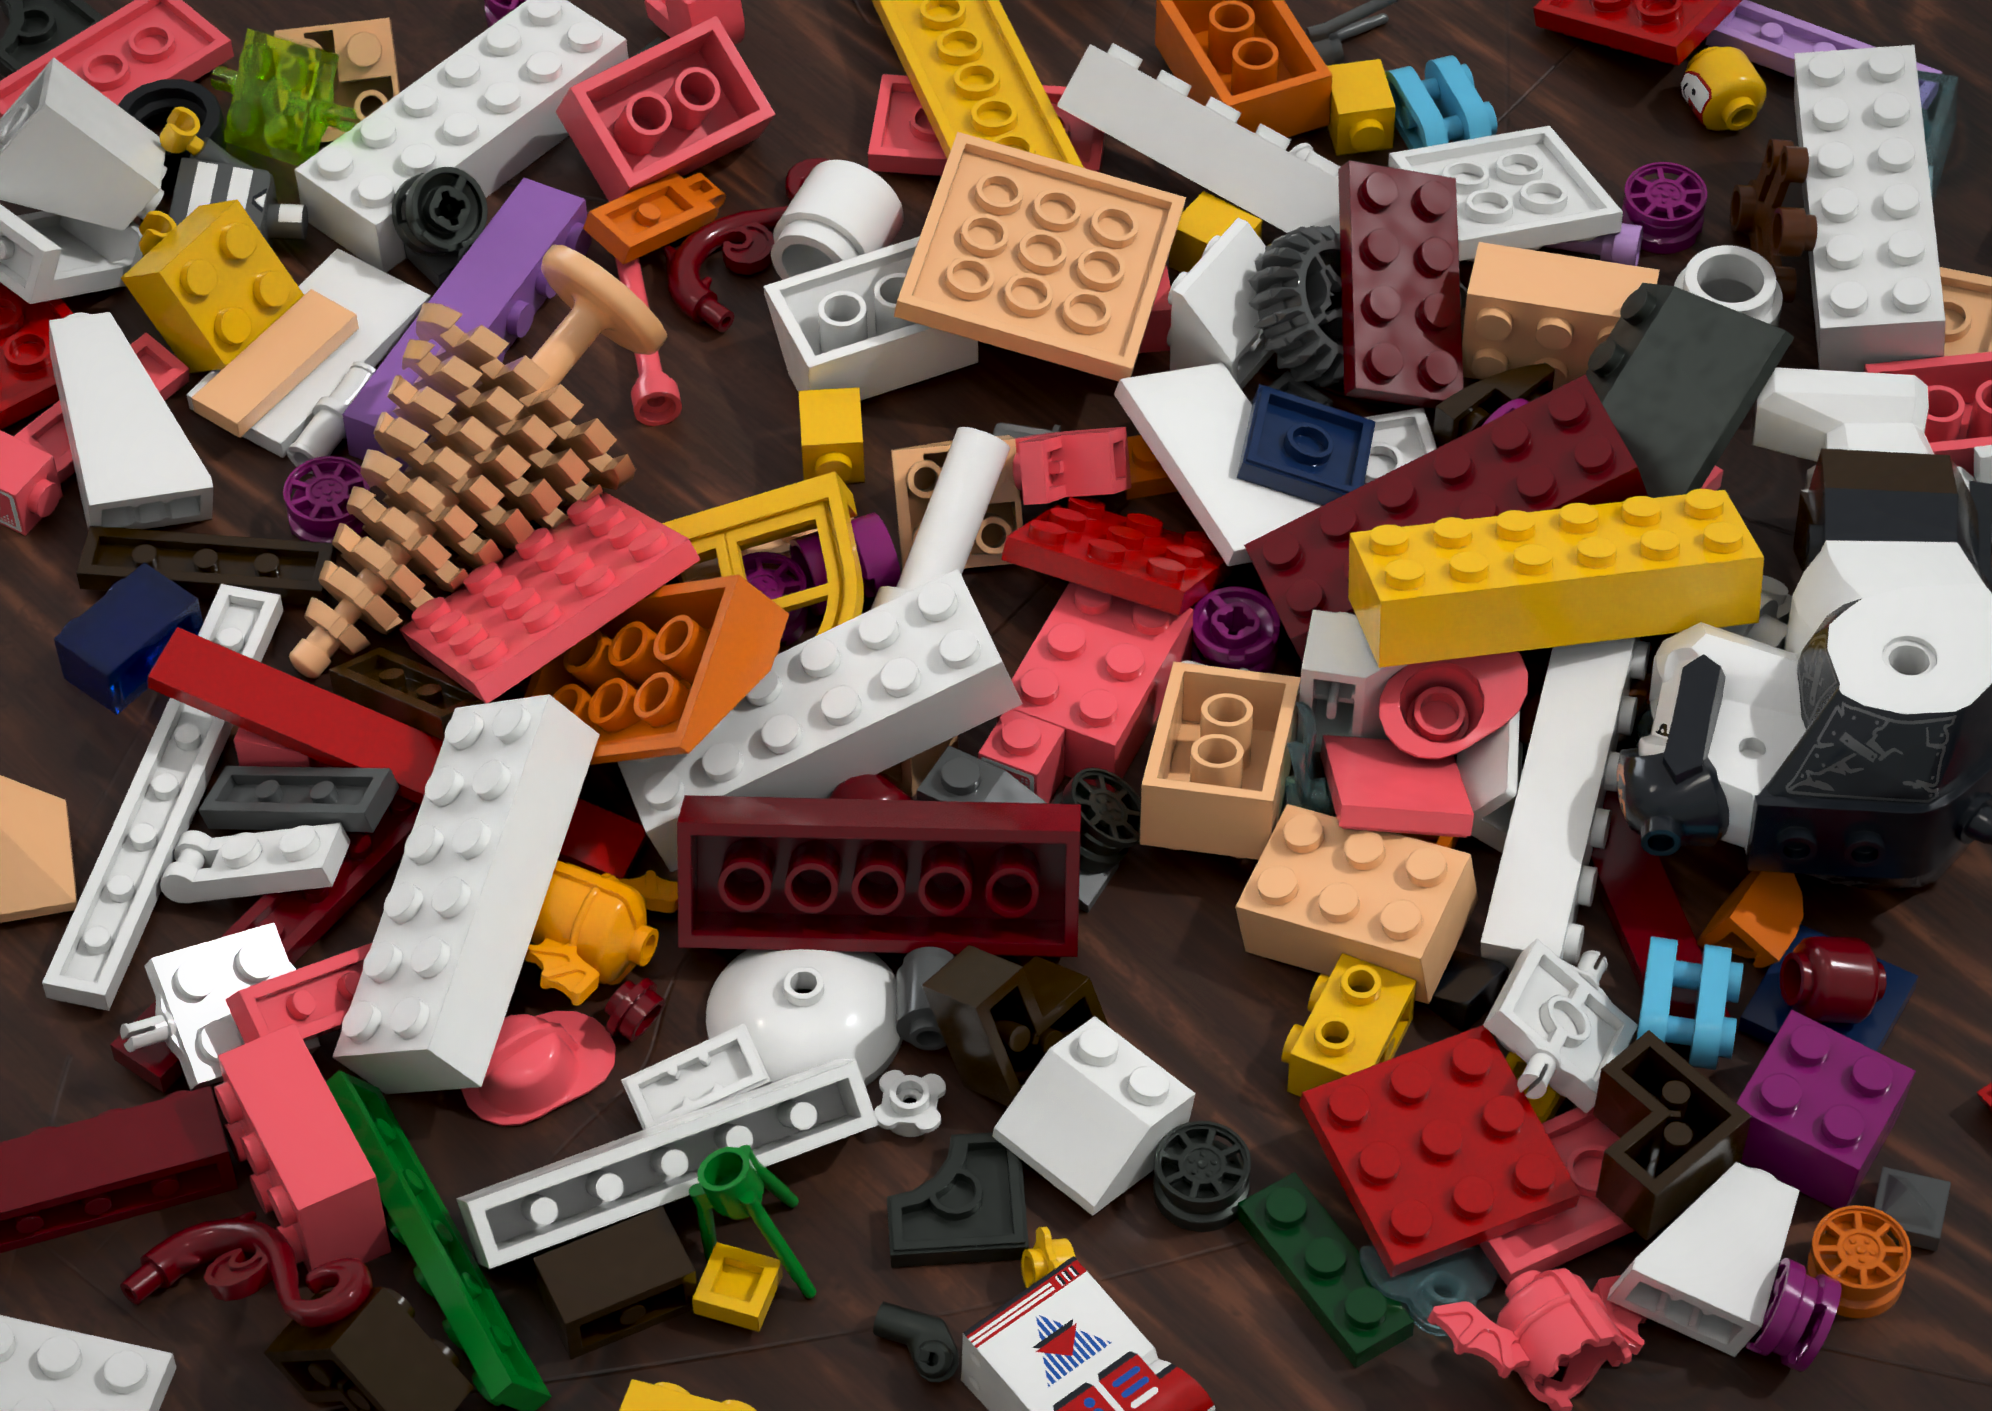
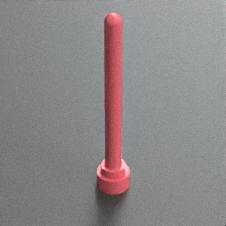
M615 258L619 281L626 285L649 308L639 258L624 265ZM657 351L651 355L634 353L639 377L631 390V400L636 419L647 426L666 425L674 421L682 410L681 398L677 383L662 371L659 352Z

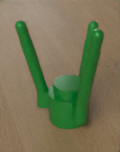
M742 1145L739 1148L724 1147L709 1154L701 1162L697 1171L699 1183L692 1185L688 1191L697 1207L701 1242L706 1260H709L717 1242L713 1208L717 1213L731 1219L739 1220L750 1216L804 1297L808 1299L814 1298L817 1292L816 1288L761 1204L764 1187L790 1208H795L798 1205V1197L758 1161L749 1145Z

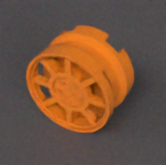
M1860 1205L1841 1207L1828 1213L1818 1223L1812 1238L1811 1250L1806 1264V1274L1814 1278L1819 1274H1824L1840 1281L1841 1297L1836 1314L1850 1318L1874 1317L1890 1309L1901 1295L1911 1258L1910 1241L1903 1227L1893 1217L1881 1210ZM1888 1231H1891L1898 1239L1900 1246H1897L1891 1237L1886 1234Z

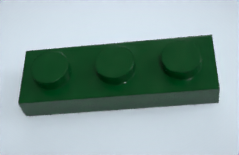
M1295 1172L1238 1203V1220L1355 1369L1413 1336L1414 1320Z

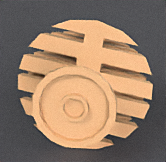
M552 245L542 259L541 271L549 286L572 310L532 359L525 355L506 365L500 362L497 357L510 343L483 325L464 333L455 325L463 315L462 313L442 304L423 302L416 321V334L420 340L409 339L402 358V369L404 370L409 367L419 377L414 382V386L401 375L394 377L387 397L397 405L393 412L398 418L394 419L387 412H382L373 432L374 438L387 455L376 450L367 449L360 474L370 488L377 486L387 494L383 501L390 508H385L374 498L376 494L364 488L353 486L346 509L350 515L353 514L364 523L362 529L376 542L368 536L361 538L346 524L339 523L332 545L342 552L341 557L359 574L355 577L341 566L338 567L332 561L325 560L318 578L319 583L339 604L333 610L322 601L311 597L304 618L314 629L306 639L302 638L289 655L291 664L299 673L316 679L330 665V658L339 648L349 655H355L368 647L370 642L353 626L358 619L386 635L403 625V620L398 617L399 614L381 598L383 594H386L397 603H403L413 612L425 602L434 599L423 589L425 584L409 569L417 575L425 574L437 584L436 587L444 591L453 593L465 585L463 581L469 575L464 568L459 569L448 560L452 554L444 546H449L459 554L457 560L473 569L481 565H488L491 562L497 564L503 560V554L495 543L506 549L517 551L515 545L524 542L535 531L528 521L534 520L542 528L554 529L569 519L566 514L557 508L563 500L556 492L567 500L564 506L570 507L581 498L582 501L587 502L598 494L601 497L602 488L617 490L633 480L636 469L629 455L625 454L612 458L606 453L617 439L598 418L577 426L570 421L584 404L563 385L559 384L600 333L621 347L637 354H654L666 341L667 333L662 323L648 306L603 267L564 245ZM431 339L441 346L435 356L430 352L435 345L427 342ZM429 435H431V438H430V439L428 440V442L425 444V443H424L425 439H426ZM400 457L409 464L404 474L399 471L403 464L396 461L395 458ZM582 479L593 484L594 486L589 487L585 482L582 481ZM475 521H477L481 525L476 532L487 537L488 539L482 540L473 532L478 526V524Z

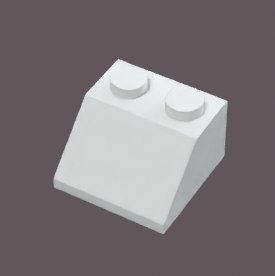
M1094 1016L1048 1049L995 1125L992 1137L1093 1216L1154 1170V1157L1158 1144L1169 1131L1189 1122L1196 1093Z

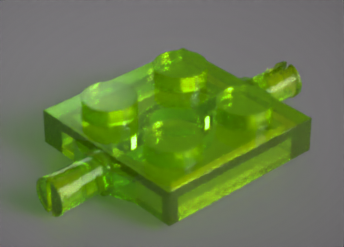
M247 28L243 50L239 59L238 72L225 66H219L212 72V75L226 79L224 81L211 78L213 88L233 94L227 114L224 141L295 166H300L318 153L320 141L328 126L343 132L352 130L356 123L340 117L357 119L355 110L351 107L333 103V82L339 54L266 31Z

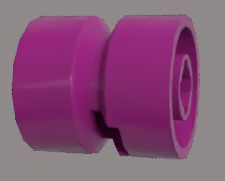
M873 512L852 519L851 524L862 571L864 599L866 600L875 597L878 589L882 586L897 587L901 571L892 539L879 515ZM818 531L791 540L790 556L803 570L807 589L828 583ZM827 601L808 607L815 616L825 614Z

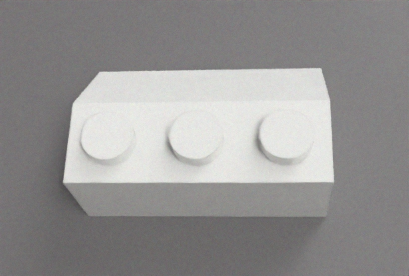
M920 236L764 286V295L785 364L798 393L803 390L859 387L861 401L978 363V341L894 317L897 299Z

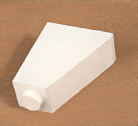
M1736 1162L1634 1259L1610 1288L1607 1300L1735 1357L1762 1327L1800 1190L1778 1181L1767 1171L1749 1168Z

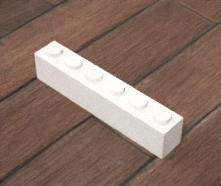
M1112 43L1107 53L1091 44L1088 46L1057 107L1286 233L1303 226L1307 228L1313 225L1315 227L1331 225L1337 234L1340 233L1339 184L1336 178L1340 166L1311 150L1305 161L1286 151L1291 142L1289 138L1261 123L1255 133L1236 124L1241 112L1213 97H1210L1206 106H1203L1187 97L1192 88L1191 85L1162 69L1157 79L1146 75L1138 70L1143 59Z
M1640 637L1559 646L1552 649L1481 938V957L1499 961L1509 968L1508 976L1520 953L1536 939L1540 940L1563 961L1575 965L1579 961L1584 936V925H1578L1575 922L1579 905L1591 906L1593 901L1598 868L1589 866L1593 847L1604 849L1607 842L1611 810L1602 809L1607 790L1618 792L1617 766L1620 753L1616 752L1620 734L1631 736L1637 711L1638 698L1629 696L1633 679L1644 680L1649 661L1651 644L1650 642L1640 641Z
M839 1058L458 1197L456 1200L478 1264L491 1269L688 1196L689 1188L699 1183L697 1171L701 1162L717 1149L724 1147L739 1148L742 1145H749L758 1161L767 1167L878 1126V1122L857 1060Z

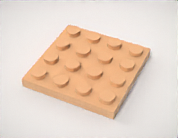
M957 132L897 299L894 317L1118 382L1122 378H1129L1136 363L1186 197Z

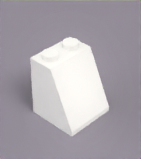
M53 57L0 118V200L124 231L137 216L143 220L146 214L154 211L162 200L164 191L161 190V182L167 172V167L164 166L166 150L161 146L158 135Z

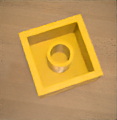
M238 199L198 206L121 277V280L177 358L189 367V373L219 370L226 367L304 296Z

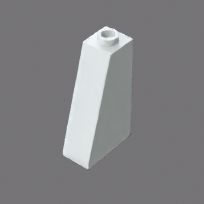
M81 312L70 314L62 319L49 320L50 358L88 530L90 526L143 530L212 519L213 483L211 476L110 312L98 314Z

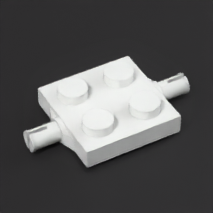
M275 923L151 958L145 965V969L156 996V1016L130 1024H122L120 1027L121 1039L129 1038L124 1043V1047L128 1052H133L136 1049L165 1041L169 1049L179 1059L190 1091L223 1081L218 1055L245 1044L225 999L240 989L296 970L288 961ZM317 1037L305 1042L310 1054L320 1047Z
M1534 940L1520 953L1483 1026L1496 1036L1499 1043L1505 1049L1516 1053L1527 1063L1523 1074L1517 1082L1521 1093L1530 1085L1525 1097L1531 1099L1543 1097L1549 1084L1555 1092L1567 1097L1584 1113H1587L1595 1106L1601 1068L1629 1046L1638 1025L1616 1007L1599 987V981L1608 967L1605 957L1596 963L1601 954L1600 952L1594 950L1584 952L1579 959L1577 967L1559 958L1540 940Z

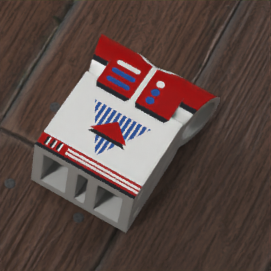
M1074 1256L963 1332L961 1381L989 1411H1216L1210 1396L1194 1378L1172 1363L1158 1359L1154 1346Z

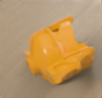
M557 860L532 935L531 942L537 945L530 944L525 956L527 962L536 963L542 969L540 987L543 989L555 988L569 997L573 1005L578 1006L598 988L599 983L618 984L636 965L646 966L654 955L659 938L658 930L647 926L646 910L674 913L678 909V882L662 879L656 876V873L652 870H648L645 875L638 878L618 879L609 873L600 875L571 863Z

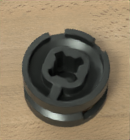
M440 167L409 178L397 190L392 204V219L398 236L410 249L427 256H438L471 245L483 232L488 215L487 201L478 182L465 171L454 167ZM403 202H405V220H402L401 213Z
M1100 768L1083 769L1050 802V804H1081V869L1096 873L1109 871L1125 857L1129 847L1135 846L1140 841L1141 798L1126 781L1112 772ZM1095 779L1096 786L1088 785L1084 780ZM1105 783L1114 787L1119 793L1115 795L1107 790Z
M1210 1121L1188 1122L1169 1131L1158 1144L1154 1157L1153 1193L1155 1203L1162 1215L1174 1225L1194 1232L1219 1230L1237 1220L1238 1203L1249 1197L1251 1157L1243 1139L1232 1129ZM1215 1136L1227 1139L1233 1146L1228 1147L1224 1143L1214 1140Z

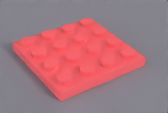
M604 492L601 497L598 494L587 502L582 501V498L576 501L567 510L569 519L554 529L540 528L535 530L524 542L515 545L517 551L499 563L491 562L488 565H481L468 574L469 577L464 579L463 583L465 585L445 599L437 597L419 606L411 615L413 620L399 630L411 650L484 703H490L701 559L689 538Z

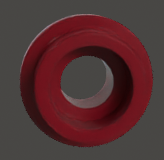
M649 978L641 980L637 985L630 980L622 984L605 1006L604 1011L611 1016L607 1022L606 1030L614 1037L622 1034L631 1042L641 1037L653 1024L665 1005V999L656 993L657 984Z

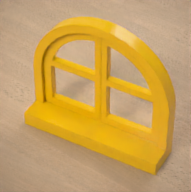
M836 471L662 523L689 538L701 559L695 564L718 558L721 577L739 574L744 579H746L741 554L742 550L817 528L828 583L772 599V601L786 612L827 601L825 615L816 636L862 614L864 585L850 519L856 517L857 512L853 493Z

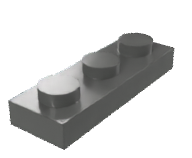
M225 766L199 808V812L208 829L282 830L301 825L316 826L341 823L345 832H374L400 787L391 768Z

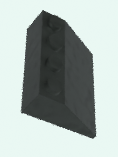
M1642 283L1639 289L1631 293L1623 303L1620 311L1621 317L1607 340L1602 342L1591 354L1588 361V370L1585 374L1635 461L1648 496L1658 498L1684 495L1692 490L1701 489L1795 337L1784 329L1678 287Z

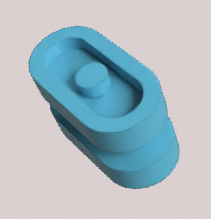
M1449 55L1429 60L1425 66V80H1421L1411 66L1385 72L1396 106L1394 125L1409 150L1445 144L1449 140L1457 142L1492 136L1497 133V118L1492 105L1488 101H1482L1475 89L1469 67L1466 64H1460L1455 56Z
M1651 936L1636 1040L1650 1030L1664 1043L1690 1046L1689 1064L1691 1066L1716 1070L1718 1057L1732 1058L1737 1019L1724 1017L1726 1002L1738 1003L1743 963L1731 962L1732 948L1708 944L1704 945L1701 964L1676 960L1678 940ZM1672 987L1697 990L1694 1019L1669 1015Z

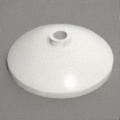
M747 949L732 960L721 972L711 989L707 1001L706 1030L708 1040L745 1023L772 1083L841 1058L857 1060L866 1087L887 1069L897 1055L903 1041L896 1030V976L889 966L873 952ZM803 989L813 990L805 994L796 992Z

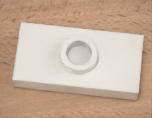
M745 1023L621 1079L643 1130L772 1083Z

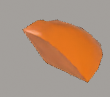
M1752 871L1737 886L1713 916L1698 938V946L1704 949L1705 944L1732 948L1733 954L1744 958H1754L1755 962L1753 965L1755 968H1763L1779 962L1797 936L1804 916L1802 891L1794 873Z

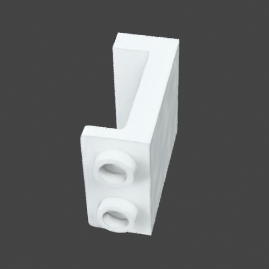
M0 204V282L29 304L123 287L126 285L121 280V277L143 257L139 247V241L143 235L139 231V225L133 221L124 231L46 211L16 216Z

